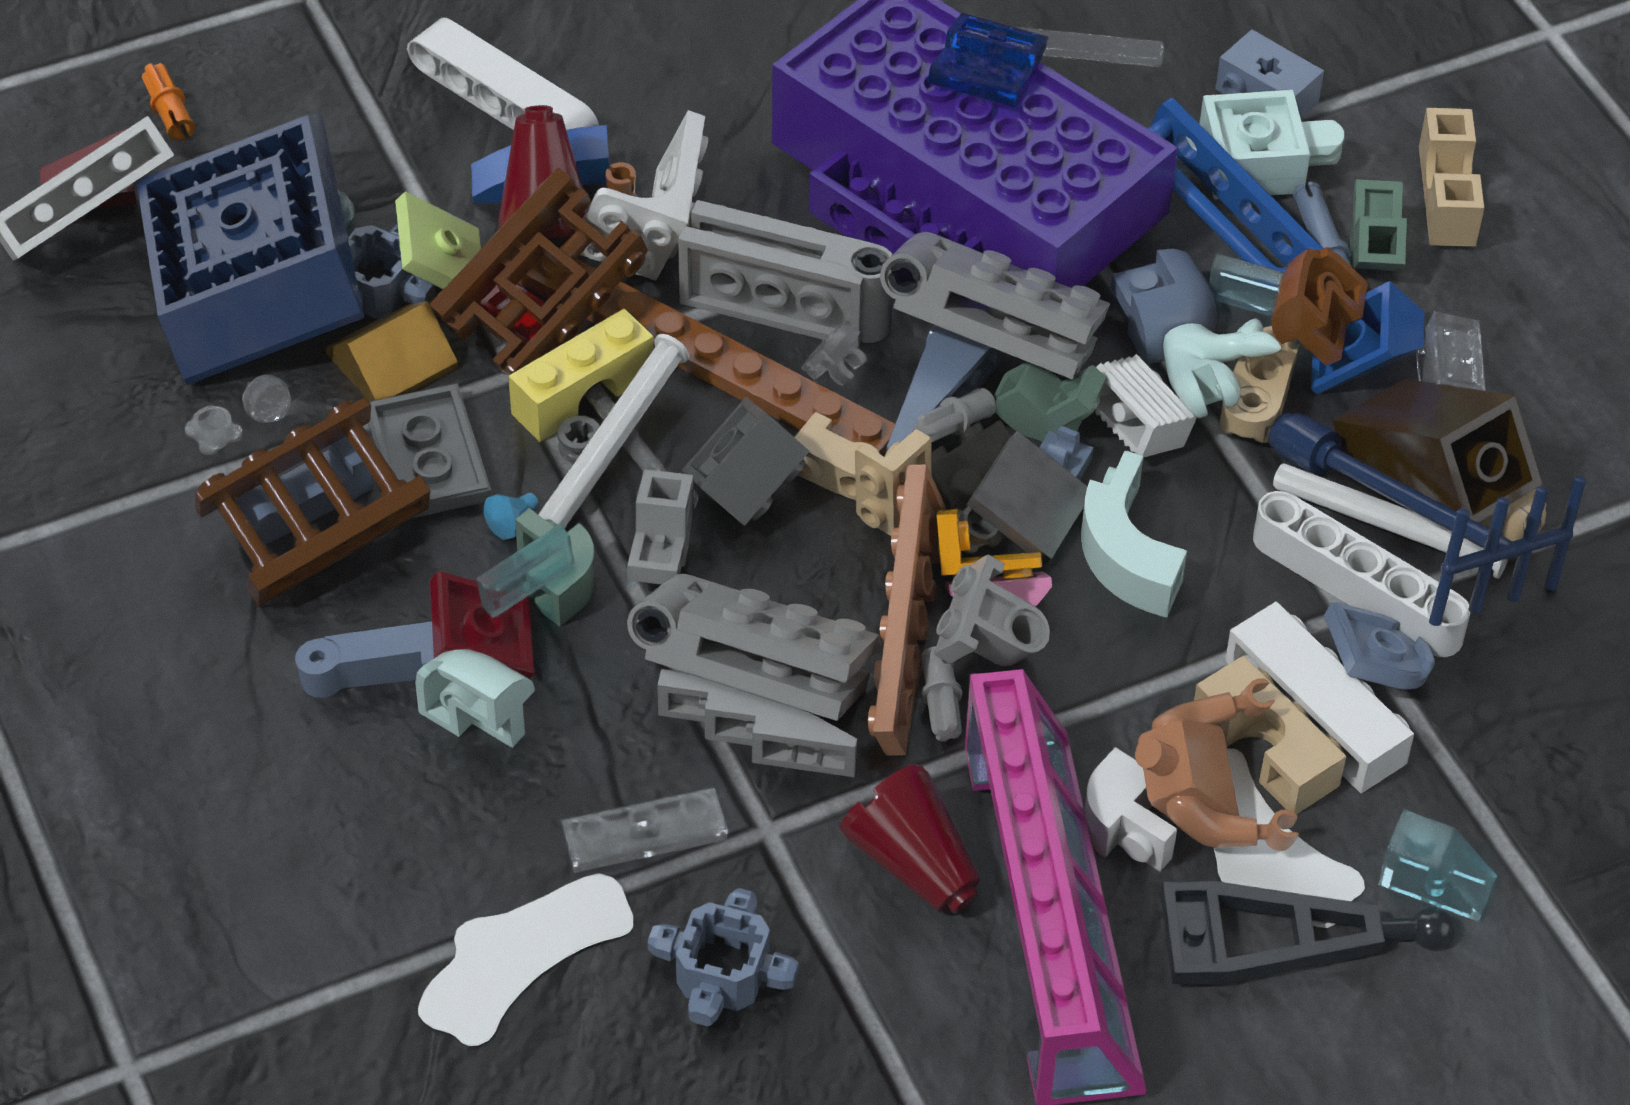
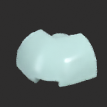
M470 649L453 650L441 653L423 665L417 672L415 684L419 713L456 736L460 737L473 724L513 748L525 735L523 703L535 691L533 682L498 660Z

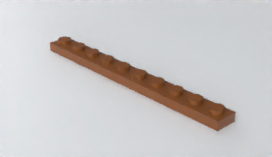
M543 255L518 283L549 299L570 275L547 256ZM578 259L575 260L577 264L587 271L589 276L596 270V268ZM620 282L613 289V296L603 309L598 312L593 311L586 318L598 324L625 309L654 336V340L657 335L666 334L674 337L687 348L689 352L688 360L685 363H679L677 367L740 400L747 397L770 416L799 431L811 416L817 412L832 420L833 433L851 442L871 444L878 450L880 455L885 457L895 423L623 282Z

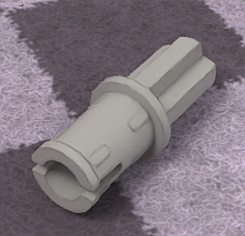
M985 388L975 389L972 393L960 398H946L940 403L938 408L918 416V423L913 426V429H918L931 437V442L949 434H963L969 429L971 424L984 418H989L995 413V399L990 391Z
M933 646L923 651L920 657L925 679V686L922 689L921 695L923 702L929 708L932 732L936 734L937 740L946 742L950 738H958L962 732L958 701L962 697V689L955 679L954 664L942 661L941 658L935 656L936 646Z

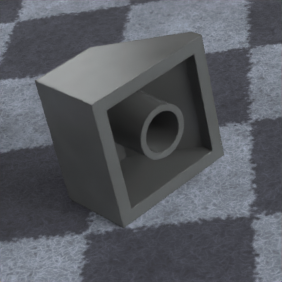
M745 397L682 471L685 474L693 475V481L745 526L750 519L756 520L768 510L773 501L771 495L783 481L788 483L801 472L805 465L803 458L809 453V450L765 411Z

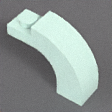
M1124 451L1117 468H1108L1103 483L1091 479L1089 481L1085 495L1081 529L1083 552L1094 575L1115 596L1134 607L1167 618L1183 582L1187 550L1147 537L1137 530L1129 520L1127 514L1140 487L1143 456Z

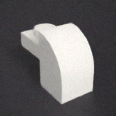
M1116 747L1093 771L1087 786L1084 811L1092 847L1105 858L1116 845H1119L1134 860L1146 862L1161 872L1173 857L1177 828L1149 811L1152 805L1147 795L1143 768L1137 764L1135 759Z

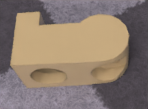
M815 412L794 437L809 450V453L803 458L805 465L798 476L836 494L856 500L855 450L861 445H865L878 454L880 453L871 444L851 442L833 433L832 420Z

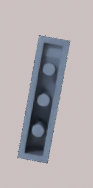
M934 325L927 336L924 352L889 439L887 451L894 443L901 442L914 431L913 426L918 423V416L938 408L940 403L946 398H960L980 388L1001 366L1002 351Z

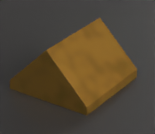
M428 301L404 305L325 347L326 354L370 402L413 393L458 368V361Z

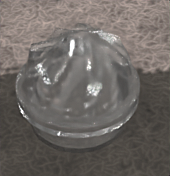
M262 375L248 382L247 388L242 394L246 413L252 419L262 423L275 422L282 419L291 406V396L287 385L280 378L273 375Z

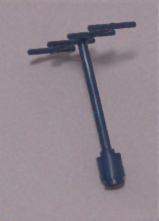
M1285 413L1273 424L1269 434V443L1281 458L1317 476L1335 469L1452 532L1445 561L1441 565L1442 572L1429 618L1431 625L1440 626L1442 623L1454 574L1479 567L1468 608L1469 612L1479 614L1494 562L1518 556L1507 595L1509 601L1518 602L1532 551L1555 544L1545 588L1548 590L1557 589L1569 542L1573 537V527L1586 484L1584 477H1574L1561 527L1539 534L1537 532L1547 499L1548 489L1537 487L1523 538L1511 541L1501 535L1510 503L1507 498L1500 497L1497 499L1489 529L1470 519V511L1460 508L1456 512L1344 453L1340 434L1304 414L1296 413L1293 415ZM1463 539L1484 549L1459 557Z

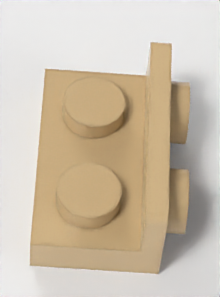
M915 429L904 440L894 443L886 452L885 457L865 445H861L855 450L856 512L868 526L878 528L890 536L892 535L893 528H899L900 513L897 508L898 486L905 484L907 465L926 464L932 476L931 437Z

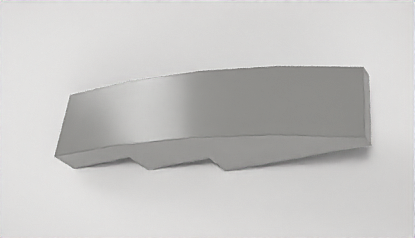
M661 669L657 685L659 716L705 722V739L752 746V763L848 777L855 776L857 739L804 710L696 675Z

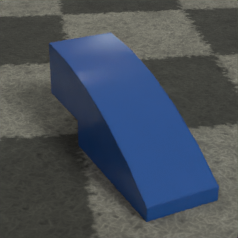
M607 125L568 129L567 133L582 185L607 184L606 170L609 169ZM511 145L471 164L473 203L501 202Z

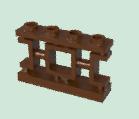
M557 167L437 295L429 306L439 322L451 332L455 331L463 340L479 324H482L506 344L493 361L504 375L509 376L578 336L581 324L593 311L598 312L608 304L613 296V289L625 276H633L641 268L648 249L642 236L635 230L631 231L629 226L623 221L606 238L584 221L580 216L591 204L588 193L581 187L578 188L572 178ZM561 217L562 221L575 232L559 249L543 235ZM589 244L607 257L590 276L585 269L575 262L576 258ZM545 255L570 275V277L540 307L515 285ZM497 285L498 289L511 301L494 318L479 304ZM525 313L543 326L526 345L510 331Z

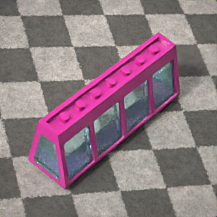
M1023 669L970 675L965 753L973 791L991 790L1040 1030L1038 1050L1028 1051L1027 1054L1036 1105H1058L1145 1095L1146 1085L1067 731Z

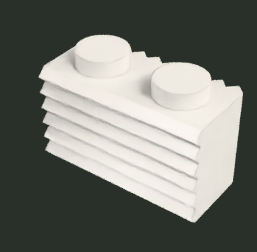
M1137 354L1133 358L1129 356L1125 360L1121 358L1118 362L1116 360L1111 363L1107 361L1104 365L1100 363L1096 367L1106 376L1098 394L1100 403L1095 409L1096 415H1101L1102 421L1107 422V427H1112L1113 434L1118 433L1119 440L1124 439L1125 446H1130L1131 452L1147 457L1184 447L1197 417L1169 389L1157 372L1152 371Z

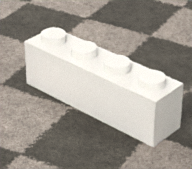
M148 116L1 211L0 243L12 260L18 259L173 157V152Z
M1276 601L1230 630L1225 661L1230 664L1244 655L1257 669L1264 670L1271 677L1275 687L1291 702L1299 704L1306 712L1309 720L1325 736L1334 738L1346 755L1342 776L1361 794L1407 764L1414 733L1410 730L1407 722L1400 715L1392 713L1375 696L1373 690L1366 682L1348 676L1345 667L1341 664L1335 652L1328 647H1323L1307 631L1305 625L1297 616L1290 615Z

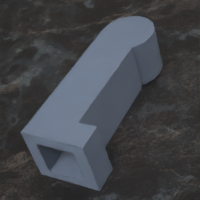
M346 436L329 445V450L322 453L353 500L373 490L371 473ZM305 463L280 477L309 522L335 509ZM263 488L251 489L237 498L236 502L264 544L271 543L291 532Z
M432 621L325 636L324 638L307 641L300 646L295 656L302 689L313 697L325 698L334 695L342 688L416 680L417 672L423 665L434 659Z

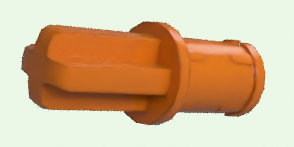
M150 63L146 65L142 79L151 96L150 106L155 114L160 115L169 138L174 141L186 139L180 127L181 124L184 125L189 136H192L196 125L184 105L186 97L183 91L175 86L164 64L153 65Z

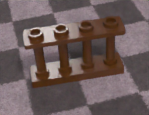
M366 397L355 403L348 400L338 404L327 414V419L313 427L306 424L294 429L285 437L283 444L270 451L265 448L255 451L242 462V467L226 476L224 473L215 474L199 486V491L195 494V510L202 518L218 510L254 564L251 569L252 573L248 574V591L258 607L429 508L431 491L419 475L409 482H406L404 479L399 480L363 428L364 425L370 422L371 404ZM345 436L382 490L381 498L366 507L363 504L355 503L320 451ZM301 461H304L340 515L337 519L338 523L323 532L319 528L314 529L278 476V474ZM261 485L297 539L295 548L281 556H278L277 553L271 554L235 500Z

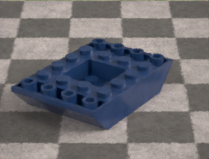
M320 112L305 115L136 181L157 314L183 380L187 385L364 318L324 119ZM244 218V219H243L242 221H240L239 223L232 225L233 222Z

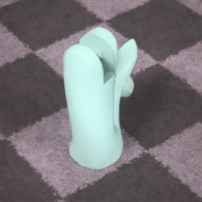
M1254 318L1246 322L1237 332L1220 335L1213 333L1201 324L1190 323L1180 325L1169 330L1165 335L1163 349L1171 386L1186 408L1197 418L1208 416L1205 405L1222 400L1226 409L1236 405L1240 398L1239 382L1232 370L1223 364L1224 362L1232 361L1242 356L1258 357L1274 354L1281 350V345L1273 336L1264 332L1262 323Z

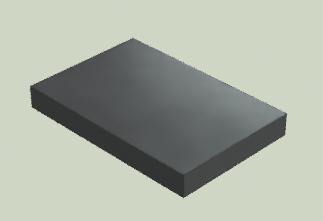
M458 383L369 402L371 404V418L368 427L372 441L399 480L404 479L406 482L420 475L431 491L429 508L413 518L485 503L486 498L492 496Z

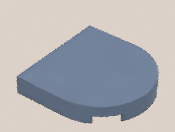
M1338 602L1330 603L1324 617L1348 676L1400 689H1415L1426 682L1434 667L1435 660L1431 649L1420 636L1416 642L1413 641L1406 634L1396 629L1400 622L1389 616Z

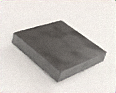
M1016 431L1008 439L966 505L1027 553L1041 552L1042 565H1045L1052 559L1083 509L1087 486Z

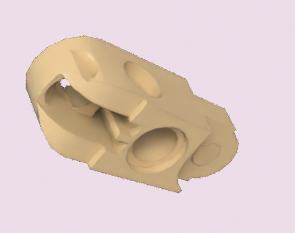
M1272 326L1263 328L1264 332L1270 334L1278 341L1273 334ZM1296 339L1282 344L1281 350L1277 353L1267 356H1242L1239 358L1233 373L1239 382L1240 398L1236 405L1226 409L1222 402L1219 429L1223 433H1234L1241 437L1254 438L1255 441L1261 443L1269 442L1270 430L1275 421L1282 415L1289 392L1291 377L1299 350V344H1296Z

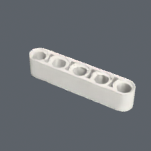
M448 18L439 19L407 45L409 57L420 71L512 130H514L516 117L525 114L526 107L534 105L553 107V113L563 116L566 130L599 126L593 111L582 101Z
M1274 491L1267 493L1261 498L1258 504L1253 541L1262 553L1350 606L1377 612L1399 621L1400 623L1396 629L1406 634L1415 642L1420 636L1436 657L1452 656L1460 650L1470 617L1469 604L1460 594L1450 589L1442 623L1440 626H1433L1429 623V618L1439 584L1438 581L1293 494L1284 491Z

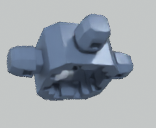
M398 224L389 232L369 225L355 228L349 235L348 241L364 314L379 319L400 308L404 302L414 304L428 301L430 304L436 294L435 285L402 269ZM381 262L384 269L391 272V277L383 275L381 279L373 277L368 282L365 280V275L358 272V267L366 269L368 265L376 267Z
M738 888L729 894L724 906L709 902L693 909L684 932L680 931V926L659 924L652 927L648 938V951L654 956L670 962L676 958L677 984L684 996L690 998L688 1012L689 1018L693 1023L710 1026L718 1019L723 1007L738 1011L753 1004L762 981L766 982V987L783 990L793 988L799 972V962L793 957L779 952H775L773 955L770 954V929L762 916L756 914L757 898L756 894L752 891ZM718 937L724 939V945L741 949L742 944L749 945L750 955L748 963L743 964L741 971L732 969L730 976L723 975V968L705 964L704 970L697 968L699 949H704L705 943L714 945Z

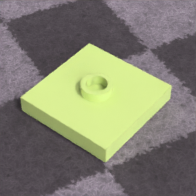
M405 191L395 200L402 269L444 289L481 249L479 228Z

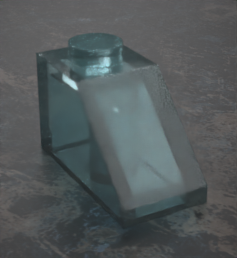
M1403 809L1386 850L1378 885L1479 922L1497 875L1454 827Z

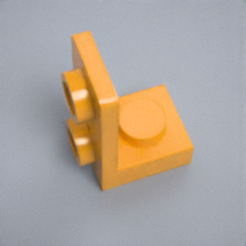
M958 509L938 510L937 525L942 575H953L954 579L957 572L964 565L969 566L984 556L962 558L961 551L971 550L968 520L959 521ZM1041 552L992 556L1005 564L1002 571L1003 578L1033 576L1032 568L1042 567Z

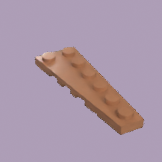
M926 464L907 465L905 484L899 485L897 489V508L900 513L899 528H893L891 535V548L895 557L894 570L887 573L885 582L889 609L888 615H883L880 621V639L884 646L882 660L876 661L874 667V683L878 691L877 703L870 707L868 713L870 735L876 737L886 756L906 755L916 702V692L922 669L921 651L917 645V640H927L930 625L924 602H934L937 585L935 580H933L931 564L941 563L937 512L938 510L947 509Z

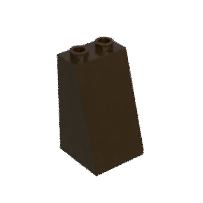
M1405 378L1332 420L1335 431L1341 436L1344 453L1456 512L1460 508L1470 511L1469 518L1477 523L1493 515L1498 498H1507L1510 501V505L1543 485L1516 396Z

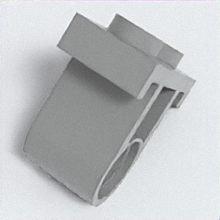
M988 554L969 566L964 565L954 577L951 585V591L954 592L950 608L943 614L938 623L936 633L940 637L934 655L951 664L974 651L995 664L1012 666L1046 646L1050 634L1048 621L1044 614L1035 606L990 581L991 578L1002 573L1005 564Z

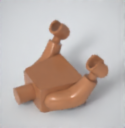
M1257 678L1251 681L1238 696L1232 697L1231 693L1227 692L1175 706L1156 717L1152 722V730L1142 733L1138 739L1135 759L1137 764L1143 768L1147 795L1151 805L1169 817L1187 835L1207 847L1257 846V840H1265L1272 849L1285 851L1294 844L1299 835L1297 832L1287 833L1281 830L1293 827L1298 819L1297 814L1290 810L1276 812L1269 824H1257V819L1239 816L1223 728L1218 726L1221 723L1236 718V712L1241 710L1251 717H1258L1264 714L1275 700L1261 703L1254 699L1252 693L1265 689L1269 684V681L1266 679Z

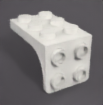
M687 111L656 169L652 198H639L609 188H600L583 217L584 221L605 238L621 221L628 225L631 231L635 230L642 236L648 251L645 255V261L635 273L636 275L656 281L668 258H674L679 247L678 239L684 226L691 227V212L695 205L694 202H691L692 196L696 195L703 176V170L698 169L697 164L701 162L708 144V137L702 135L705 116ZM591 244L580 254L600 262L607 258Z

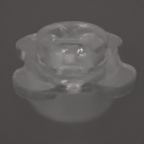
M213 405L201 408L194 414L193 419L185 425L186 436L194 438L199 444L200 452L205 455L216 454L219 449L225 447L229 442H238L243 436L241 426L233 424L228 410L220 406Z

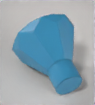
M527 493L519 498L496 494L486 498L483 513L490 530L496 536L506 540L516 536L515 519L529 508L534 512L537 511L539 502L533 493Z

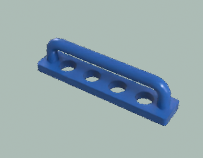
M1171 97L1160 105L1148 129L1178 147L1177 157L1248 227L1285 267L1279 268L1273 265L1176 166L1173 190L1262 280L1278 286L1291 260L1308 248L1323 249L1174 98ZM1186 136L1192 140L1196 147V150H1194L1190 146ZM1218 168L1226 175L1228 183L1221 177ZM1250 201L1257 206L1260 215L1252 208ZM1282 233L1289 238L1293 247L1289 246L1286 243L1282 236Z

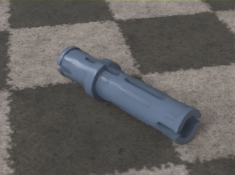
M1308 182V187L1312 194L1311 197L1308 196L1304 184L1299 185L1294 190L1292 197L1298 206L1308 234L1322 248L1329 247L1351 266L1350 249L1348 244L1339 237L1322 195L1320 185L1315 182Z

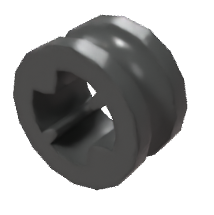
M574 416L563 421L558 429V449L560 455L566 461L574 464L600 425L594 419L587 416ZM576 437H582L583 443H578Z

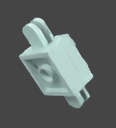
M1293 90L1203 96L1200 125L1269 195L1293 194L1299 185L1304 184L1305 186L1308 166L1337 164L1341 158L1344 142V130L1341 125L1334 120L1302 122ZM1186 136L1190 146L1194 150H1196V147L1192 140ZM1178 157L1176 158V167L1184 175L1194 174ZM1218 168L1221 177L1228 183L1226 175ZM1213 193L1214 199H1219V198Z

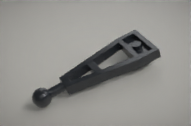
M1218 881L1163 882L1160 893L1172 984H1226L1380 954L1383 949L1384 940L1414 939L1418 945L1425 949L1437 950L1446 946L1451 941L1454 933V924L1447 912L1437 907L1424 908L1414 918L1381 919L1378 905ZM1220 907L1290 917L1295 945L1227 958ZM1312 920L1361 927L1362 933L1315 941Z

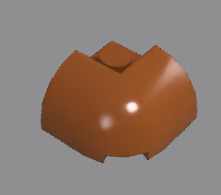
M1329 247L1321 250L1308 248L1288 263L1279 281L1271 319L1273 334L1281 345L1297 338L1306 350L1311 351L1326 366L1341 360L1347 324L1363 317L1368 282Z

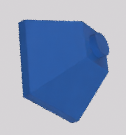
M1391 281L1367 292L1363 317L1347 324L1341 360L1326 366L1313 354L1311 390L1315 394H1320L1382 368L1423 348L1425 312Z

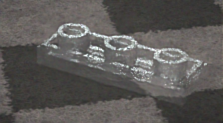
M715 788L562 820V832L574 873L728 840V829Z

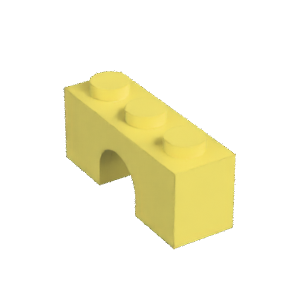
M622 309L509 375L511 414L539 442H542L557 433L563 421L570 417L578 416V406L581 398L597 382L601 381L616 397L623 394L654 350V336L630 313Z

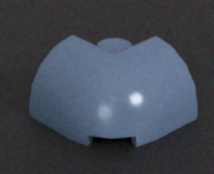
M1177 249L1157 250L1156 263L1112 274L1111 288L1129 320L1127 333L1141 359L1147 365L1165 361L1163 342L1169 330L1180 325L1194 323L1201 324L1212 332L1215 331L1218 323V313L1213 292L1195 260L1187 252Z

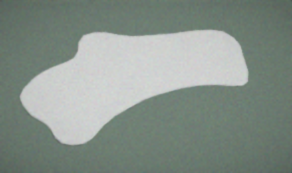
M1227 748L1239 816L1257 819V824H1269L1275 813L1257 790L1250 775L1246 759L1238 750ZM1281 829L1287 833L1292 832L1290 829ZM1299 837L1285 851L1272 849L1265 840H1257V846L1214 848L1218 874L1221 881L1225 883L1352 901L1360 896L1365 889L1364 880L1358 871L1321 854ZM1312 920L1313 926L1329 928L1335 925L1334 923Z
M600 873L571 882L544 897L508 913L475 918L465 922L457 928L454 937L456 945L455 958L425 989L419 1003L418 1015L423 1022L433 1029L450 1033L467 1046H478L489 1041L495 1034L509 1006L542 973L566 957L586 947L630 933L633 928V914L622 886L612 877Z

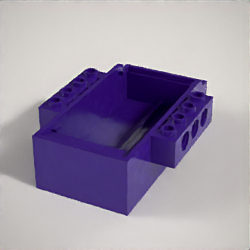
M857 0L772 65V144L813 170L809 173V213L842 235L881 245L887 248L892 255L913 235L929 232L981 253H984L986 250L999 252L1011 259L1010 264L1027 271L1029 268L1042 269L1054 275L1056 278L1055 282L1073 288L1075 285L1084 286L1170 213L1178 147L941 0Z

